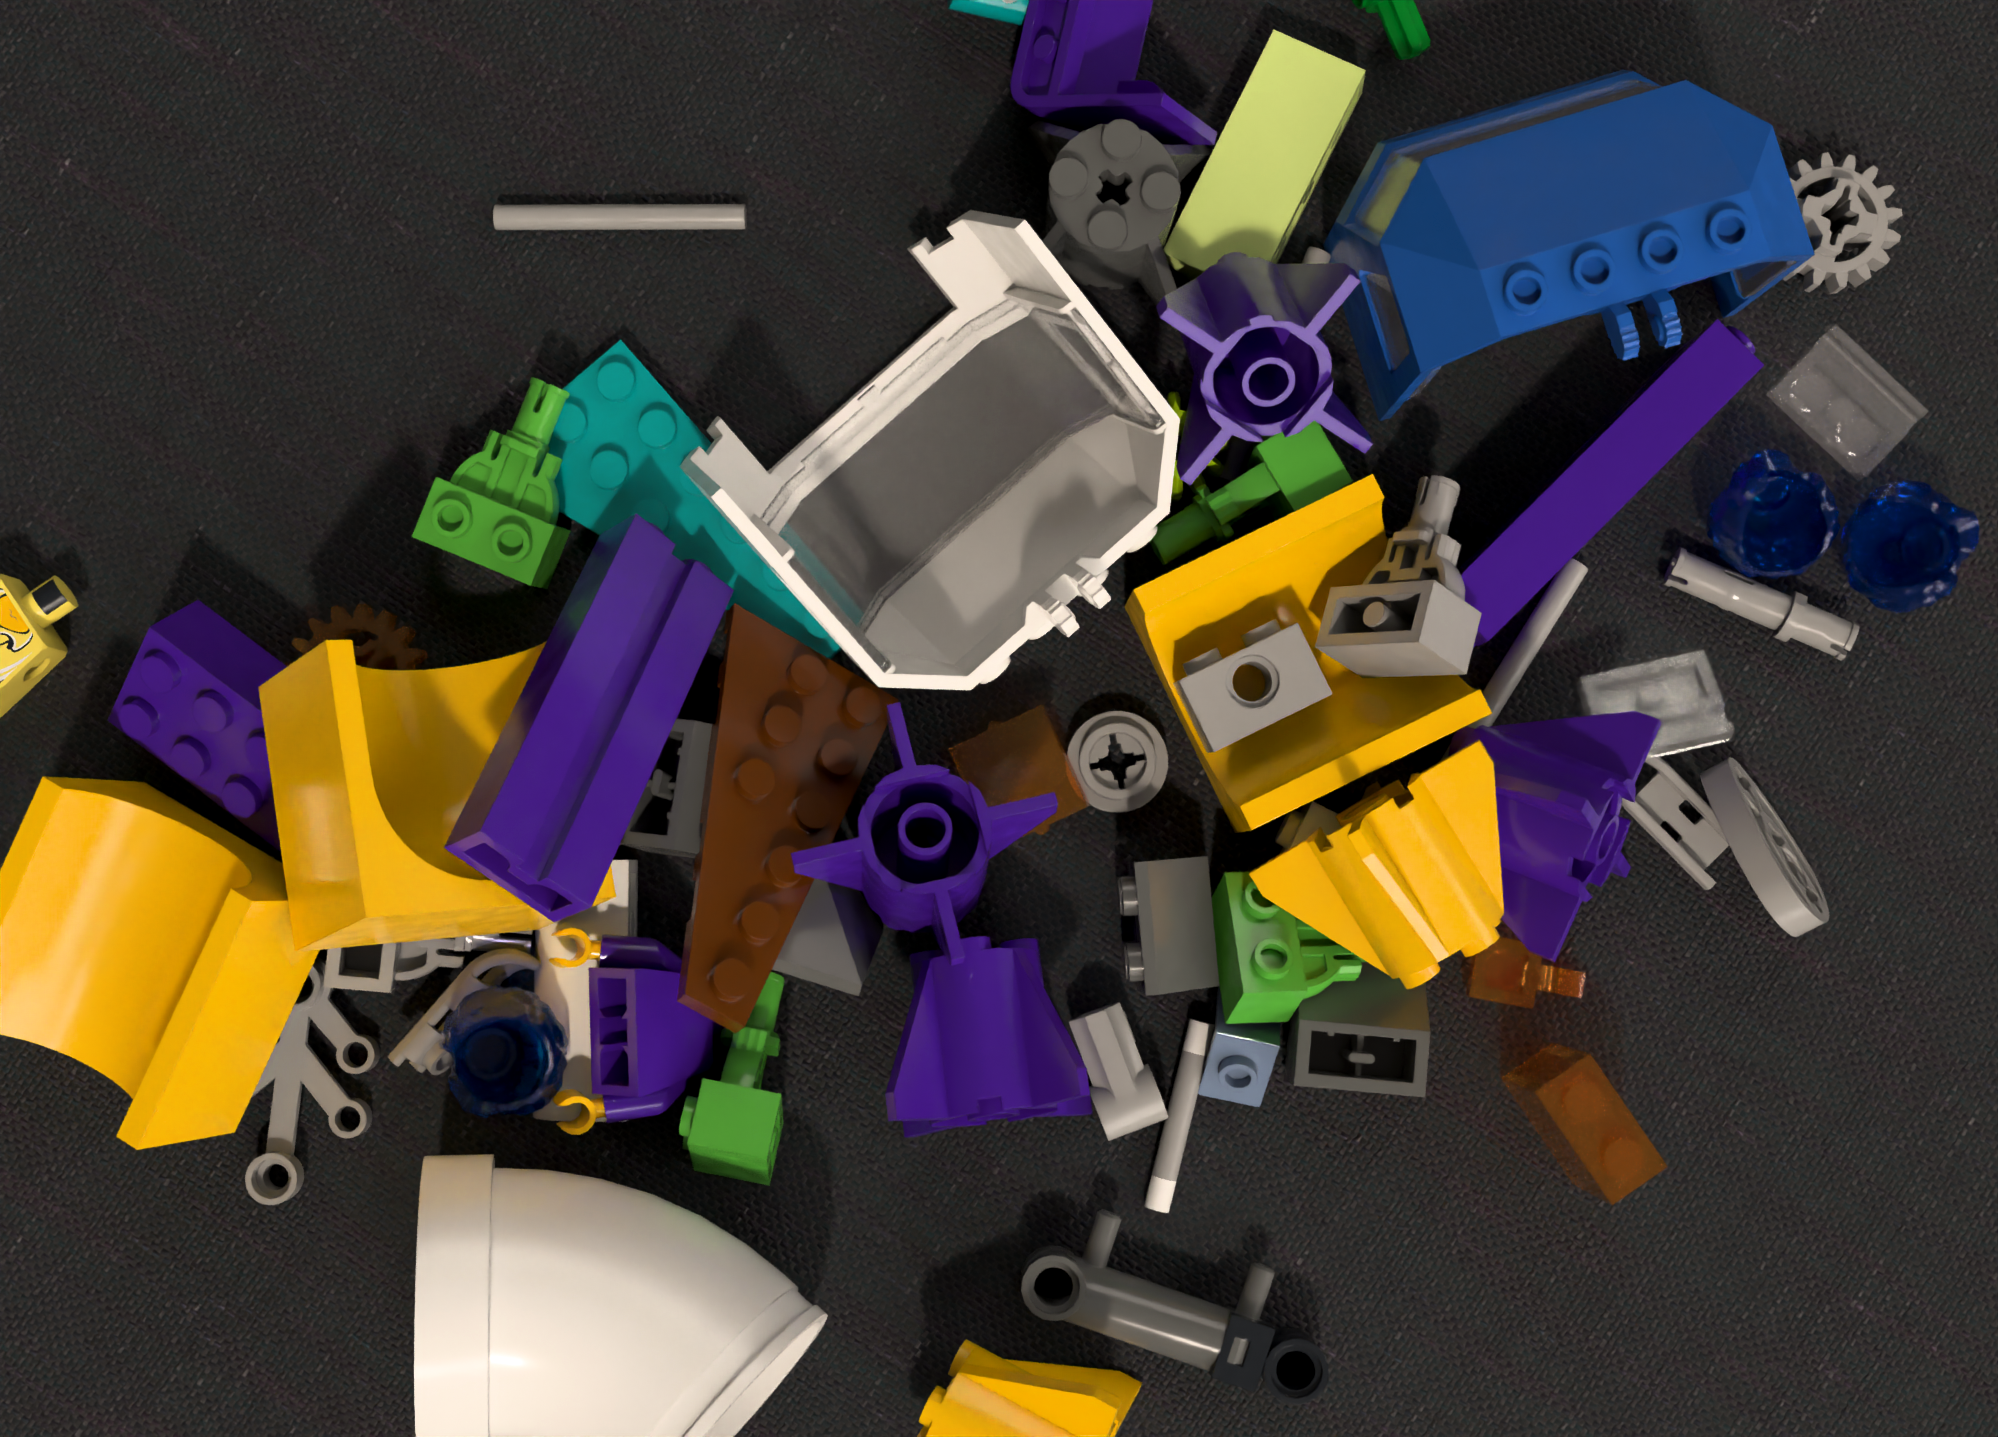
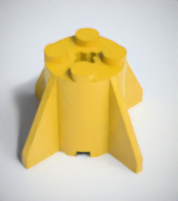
M1480 739L1422 773L1411 774L1407 786L1408 790L1404 789L1399 779L1382 788L1378 782L1368 786L1361 800L1335 816L1341 828L1326 836L1322 828L1319 827L1304 841L1250 871L1249 875L1262 896L1383 971L1392 979L1400 978L1406 989L1417 987L1434 977L1441 970L1438 962L1461 950L1465 957H1470L1491 946L1500 937L1495 927L1501 923L1500 919L1504 914L1494 761Z
M966 1339L951 1364L948 1375L952 1376L953 1379L947 1389L936 1386L928 1398L919 1418V1423L924 1426L917 1437H1115L1140 1390L1142 1382L1117 1370L1002 1359Z

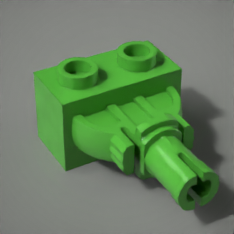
M531 377L529 389L512 431L508 430L506 435L490 429L482 451L464 461L455 471L450 481L438 477L435 478L412 537L527 585L548 589L571 532L556 525L560 501L555 478L563 459L548 453L550 450L548 445L570 393Z
M1313 421L1301 432L1286 438L1283 432L1272 436H1262L1264 442H1254L1251 444L1253 452L1245 464L1244 469L1246 472L1212 494L1205 484L1196 488L1194 491L1195 496L1192 497L1193 503L1171 518L1158 524L1155 536L1149 541L1160 562L1165 565L1210 538L1217 542L1220 540L1223 543L1234 535L1231 525L1248 518L1266 507L1276 521L1349 486L1353 480L1320 424Z
M1225 872L1212 896L1219 986L1225 1024L1288 1022L1303 999L1317 995L1333 981H1356L1359 978L1362 969L1361 962L1367 961L1264 898L1250 877V872Z
M770 972L743 1029L737 1033L727 1028L721 1030L720 1043L725 1047H730L721 1080L715 1081L703 1078L699 1096H687L679 1126V1135L684 1136L683 1149L689 1150L694 1171L770 1186L783 1128L782 1095L761 1090L767 1055L777 1057L780 1051V1039L778 1034L774 1032L785 979L779 974Z

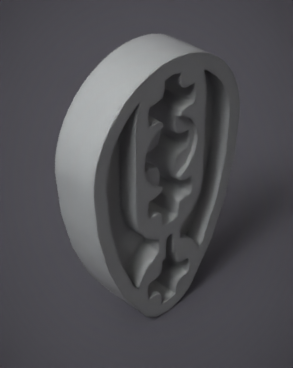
M1729 757L1703 771L1700 775L1701 782L1721 830L1753 890L1773 919L1784 931L1793 937H1798L1828 922V905L1813 870L1771 804L1741 765L1734 758Z

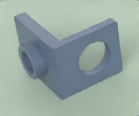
M1220 986L1217 992L1215 1031L1204 1064L1198 1094L1260 1107L1280 1048L1281 1022L1225 1024Z

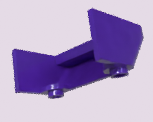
M1029 0L1010 84L1012 96L1019 105L1036 116L1082 130H1087L1098 124H1108L1114 120L1125 119L1133 122L1139 129L1149 132L1162 145H1215L1217 137L1215 130L1166 95L1156 84L1147 80H1135L1153 0Z

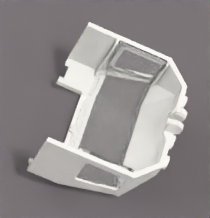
M970 210L951 221L946 228L952 235L948 239L933 247L925 237L907 248L953 305V308L768 471L764 469L719 416L714 419L706 430L714 439L708 450L705 452L700 446L693 449L679 466L848 657L878 687L972 690L978 683L986 684L997 678L1008 667L1011 660L1009 656L1028 639H1038L1054 626L1061 633L1070 637L1080 627L1076 622L1075 615L1066 605L1077 595L1083 596L1087 602L1098 609H1101L1108 603L1111 597L1101 585L1109 574L1107 568L1125 552H1134L1146 545L1158 530L1156 524L1170 512L1180 418L1024 219Z

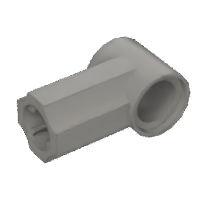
M1120 1002L1100 1007L1068 1021L1082 1060L1087 1068V1073L1092 1083L1089 1086L1090 1095L1108 1141L1169 1118L1148 1064L1143 1065L1135 1044L1136 1040Z

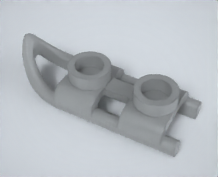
M1649 751L1645 762L1654 767L1657 772L1648 781L1643 782L1637 787L1635 803L1622 798V806L1704 890H1709L1716 882L1704 870L1729 844L1712 808L1668 763ZM1684 800H1687L1702 815L1694 824L1679 810V805ZM1663 821H1666L1679 834L1677 841L1660 826Z
M513 948L492 950L475 958L464 968L387 1057L398 1067L407 1058L410 1060L409 1063L420 1073H423L425 1069L432 1075H439L445 1072L457 1061L461 1054V1047L457 1044L460 1041L458 1036L460 1031L469 1021L475 1026H482L491 1021L504 1004V998L500 995L503 990L499 985L519 970H539L541 967L539 960L535 959L531 954ZM492 968L482 980L478 978L481 973ZM449 1009L453 1010V1013L437 1030L434 1026Z

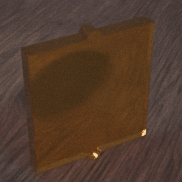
M1040 705L1004 723L998 720L991 721L987 731L948 749L962 780L967 784L970 781L980 790L988 807L1055 792L1058 802L1056 813L1022 837L1032 832L1043 835L1049 831L1050 824L1090 806L1044 705Z

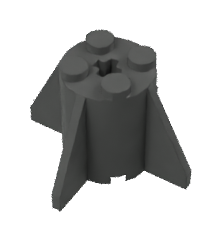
M1125 119L1114 120L1108 124H1098L1083 132L1040 120L1029 126L1028 136L1052 166L1048 180L1045 216L1046 236L1042 242L1074 282L1088 287V284L1096 287H1108V290L1123 289L1139 282L1155 305L1165 295L1176 290L1177 287L1163 249L1168 240L1180 198V183L1206 165L1211 155L1205 145H1162L1149 132L1139 129L1133 122Z

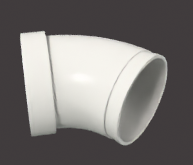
M494 1154L424 1156L419 1193L415 1276L414 1407L416 1437H734L796 1365L827 1320L828 1315L818 1305L813 1306L798 1292V1287L788 1277L746 1243L702 1216L658 1196L600 1178L552 1170L495 1168Z

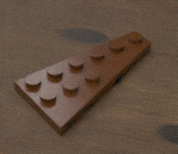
M734 603L726 612L724 633L727 634L724 660L719 666L717 687L720 688L716 723L711 728L700 822L703 823L700 851L695 856L692 880L696 882L691 919L686 925L677 1001L737 1033L745 1027L815 879L794 873L791 853L832 843L888 724L887 705L898 703L899 700Z

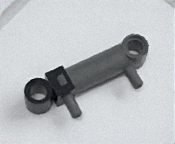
M1101 1209L1097 1211L1082 1258L1075 1256L1074 1253L1064 1247L1048 1245L1038 1248L1031 1253L1022 1266L1020 1282L1024 1303L1033 1314L1043 1320H1062L1202 1368L1209 1371L1211 1378L1252 1392L1256 1391L1260 1376H1262L1273 1395L1287 1404L1301 1405L1313 1401L1322 1394L1328 1383L1329 1367L1326 1356L1310 1334L1295 1327L1286 1326L1275 1329L1270 1319L1261 1315L1275 1274L1273 1268L1259 1262L1250 1264L1237 1306L1226 1303L1225 1307L1202 1300L1107 1267L1122 1219L1116 1213ZM1051 1267L1060 1268L1071 1277V1285L1063 1295L1055 1298L1046 1297L1035 1288V1280L1039 1273ZM1294 1350L1307 1354L1308 1366L1301 1376L1294 1379H1283L1277 1375V1363L1284 1354Z

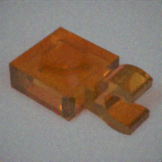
M1499 937L1491 946L1472 956L1466 996L1533 1009L1536 990L1582 998L1586 973L1541 965L1542 957L1529 952L1521 941Z

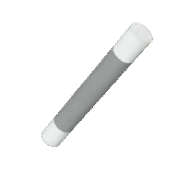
M1195 1019L1189 1020L1167 1110L1169 1118L1164 1122L1144 1204L1146 1208L1169 1213L1214 1024Z

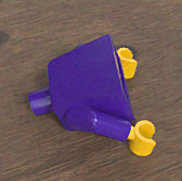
M566 928L552 933L551 936L571 937L577 944V952L573 959L550 958L549 961L554 966L559 968L578 967L585 963L586 960H600L599 967H588L592 1094L603 1095V1098L589 1100L581 1092L574 1089H565L558 1092L553 1098V1102L557 1106L581 1103V1112L572 1121H561L556 1124L563 1131L571 1135H581L593 1126L597 1118L606 1117L607 1123L662 1114L689 1086L691 1077L710 1069L713 1064V1037L720 1036L721 1030L725 1027L677 1001L682 958L658 940L646 937L607 934L602 935V941L590 940L585 932L577 928Z

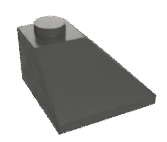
M814 879L772 970L859 996L883 934L881 925L861 892L856 889Z

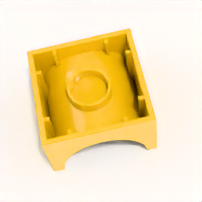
M1373 474L1133 589L1125 605V609L1235 833L1251 831L1492 714L1481 690L1469 686L1459 675L1362 678L1315 648L1330 588L1362 585L1370 571L1384 558L1388 543L1382 518V502L1385 497ZM1274 619L1277 620L1281 630L1298 623L1333 694L1216 752L1207 753L1173 683L1187 677L1182 664L1215 648H1218L1224 659L1246 648L1241 635ZM1244 664L1237 668L1232 679L1234 691L1240 698L1246 701H1256L1265 689L1263 674L1252 665Z
M43 776L0 869V1035L29 1041L63 1053L92 1067L119 1085L130 1095L133 1101L116 1137L136 1150L235 1133L320 951L295 952L283 863L145 782Z

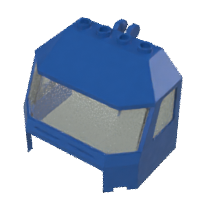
M1629 70L1616 71L1378 142L1323 244L1325 251L1331 256L1329 263L1347 264L1356 271L1361 280L1342 303L1379 421L1391 418L1405 401L1417 396L1439 372L1441 366L1503 339L1579 316L1593 315L1601 312L1617 359L1620 358L1625 361L1638 357L1640 348L1639 335L1635 328L1632 313L1626 305L1640 300L1643 301L1652 332L1659 346L1668 348L1681 344L1682 326L1677 315L1674 299L1668 293L1669 291L1710 277L1722 316L1725 318L1737 314L1815 255L1771 124L1687 80L1662 87L1642 75Z

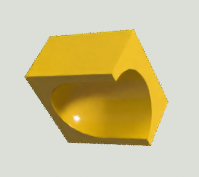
M325 640L258 687L295 952L539 930L556 923L444 848L546 642L513 655L474 664L425 670H381L356 665L352 640ZM611 865L592 907L616 897Z

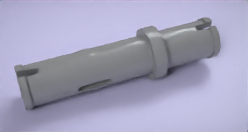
M1681 547L1676 551V558H1672L1664 575L1663 584L1668 587H1675L1724 610L1773 630L1772 636L1779 640L1787 642L1790 638H1793L1826 652L1840 661L1847 656V651L1845 650H1851L1859 632L1858 623L1847 621L1808 604V596L1793 591L1790 595L1784 594L1740 573L1733 572L1691 554Z

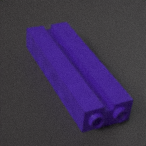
M1717 319L1680 347L1458 569L1464 581L1465 602L1482 613L1473 649L1476 646L1479 647L1489 642L1764 366L1754 355L1755 347L1743 332L1732 326L1725 327Z
M637 513L600 534L444 846L446 850L553 922L592 907L734 592L731 587L715 576L712 570L704 563L694 559L679 560L674 556L672 552L676 544L668 539L659 527L647 522Z

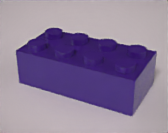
M196 600L149 627L107 721L281 852L258 687L287 666L201 601Z

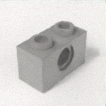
M1274 619L1241 635L1246 648L1224 659L1218 648H1215L1182 664L1187 677L1173 683L1207 753L1216 752L1333 694L1298 623L1281 630L1277 620ZM1241 665H1252L1258 668L1264 676L1265 689L1256 701H1246L1240 698L1234 691L1232 684L1233 675Z

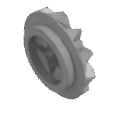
M1125 711L1101 713L1087 720L1071 739L1066 758L1067 774L1078 796L1093 807L1102 811L1116 813L1132 811L1148 803L1161 789L1168 770L1166 745L1157 729L1141 716ZM1113 734L1115 742L1119 744L1123 754L1132 753L1133 756L1144 755V760L1136 761L1135 765L1125 769L1126 779H1123V790H1119L1118 780H1114L1111 771H1101L1100 768L1090 770L1089 764L1098 763L1099 759L1108 756V746L1111 744L1109 735Z

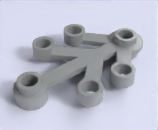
M318 955L309 972L312 988L305 996L299 994L282 1030L280 1041L275 1045L252 1097L255 1096L275 1079L266 1153L255 1158L250 1163L245 1175L248 1193L254 1200L264 1205H276L289 1200L299 1192L303 1185V1166L299 1159L294 1156L303 1084L329 1116V1127L338 1137L349 1139L366 1132L372 1123L370 1106L362 1099L350 1098L308 1045L310 1020H312L337 1048L336 1060L340 1068L350 1074L367 1072L375 1067L380 1058V1048L375 1039L369 1035L358 1034L330 999L333 988L323 987L326 962ZM354 1042L362 1043L368 1051L367 1061L362 1066L353 1064L349 1059L348 1051ZM346 1106L355 1108L360 1115V1123L355 1130L346 1128L341 1122V1112ZM274 1164L282 1165L288 1172V1182L284 1187H278L270 1180V1169Z

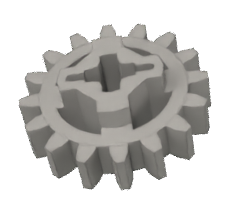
M1829 152L1822 153L1812 162V166L1802 159L1788 170L1815 255L1784 277L1783 280L1787 281L1797 273L1804 275L1803 290L1806 292L1814 290L1823 280H1825L1829 294H1836L1845 288L1847 281L1854 287L1861 285L1871 278L1870 270L1876 272L1891 260L1883 249H1890L1900 242L1901 235L1894 230L1888 229V225L1902 216V209L1886 208L1884 202L1895 191L1893 185H1886L1877 189L1872 182L1877 175L1878 168L1873 165L1862 174L1854 171L1856 165L1854 155H1847L1834 167ZM1815 186H1824L1823 191L1817 197L1807 195L1804 199L1797 198L1803 190ZM1827 212V215H1826V216H1828L1829 219L1826 218V217H1823L1822 215ZM1830 228H1831L1832 230H1836V231H1837V232L1834 233L1832 236H1831L1832 231H1830ZM1854 248L1861 249L1855 258L1834 262L1836 256L1842 250L1850 252Z

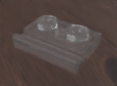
M1836 324L1826 330L1821 338L1766 393L1778 407L1857 481L1867 477L1907 435L1909 429L1928 412L1920 402Z
M1704 649L1587 675L1579 679L1577 691L1586 716L1637 711L1660 719L1662 724L1646 760L1731 740L1734 733V726L1732 721L1728 722L1723 709L1725 703Z

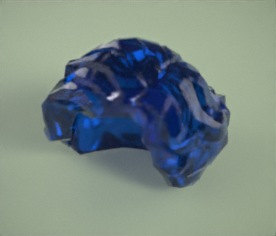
M1765 448L1757 451L1749 461L1743 462L1732 474L1728 487L1709 505L1706 531L1708 538L1713 540V546L1718 550L1720 557L1747 577L1764 576L1778 579L1788 575L1800 576L1810 566L1816 564L1832 545L1840 528V523L1837 519L1839 510L1836 506L1835 497L1823 480L1822 475L1815 472H1802L1792 465L1787 454L1780 450Z
M1898 480L1873 489L1869 496L1859 503L1841 532L1843 547L1842 563L1848 572L1850 587L1867 597L1876 608L1885 609L1890 612L1907 613L1920 607L1932 606L1942 597L1949 595L1953 588H1956L1958 582L1956 571L1961 567V563L1969 557V554L1975 552L1979 542L1978 519L1974 511L1957 506L1947 496L1933 490L1930 485L1924 482Z
M495 985L487 989H480L466 995L459 1002L455 1011L446 1017L444 1028L441 1032L443 1039L439 1042V1046L441 1049L449 1052L453 1059L452 1073L447 1079L450 1090L465 1113L484 1118L496 1113L505 1115L530 1114L547 1106L562 1087L563 1073L567 1066L566 1048L569 1041L564 1026L557 1020L549 1005L541 1001L535 993L513 986L503 988Z

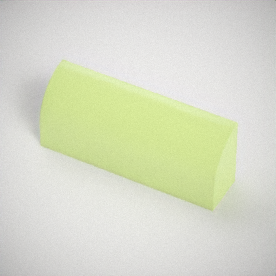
M1273 30L1163 249L1168 264L1190 281L1196 279L1207 268L1216 264L1223 255L1231 252H1241L1248 257H1260L1277 264L1362 94L1366 70Z

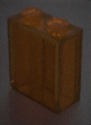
M1551 1043L1501 1078L1573 1185L1614 1205L1668 1167L1590 1053Z

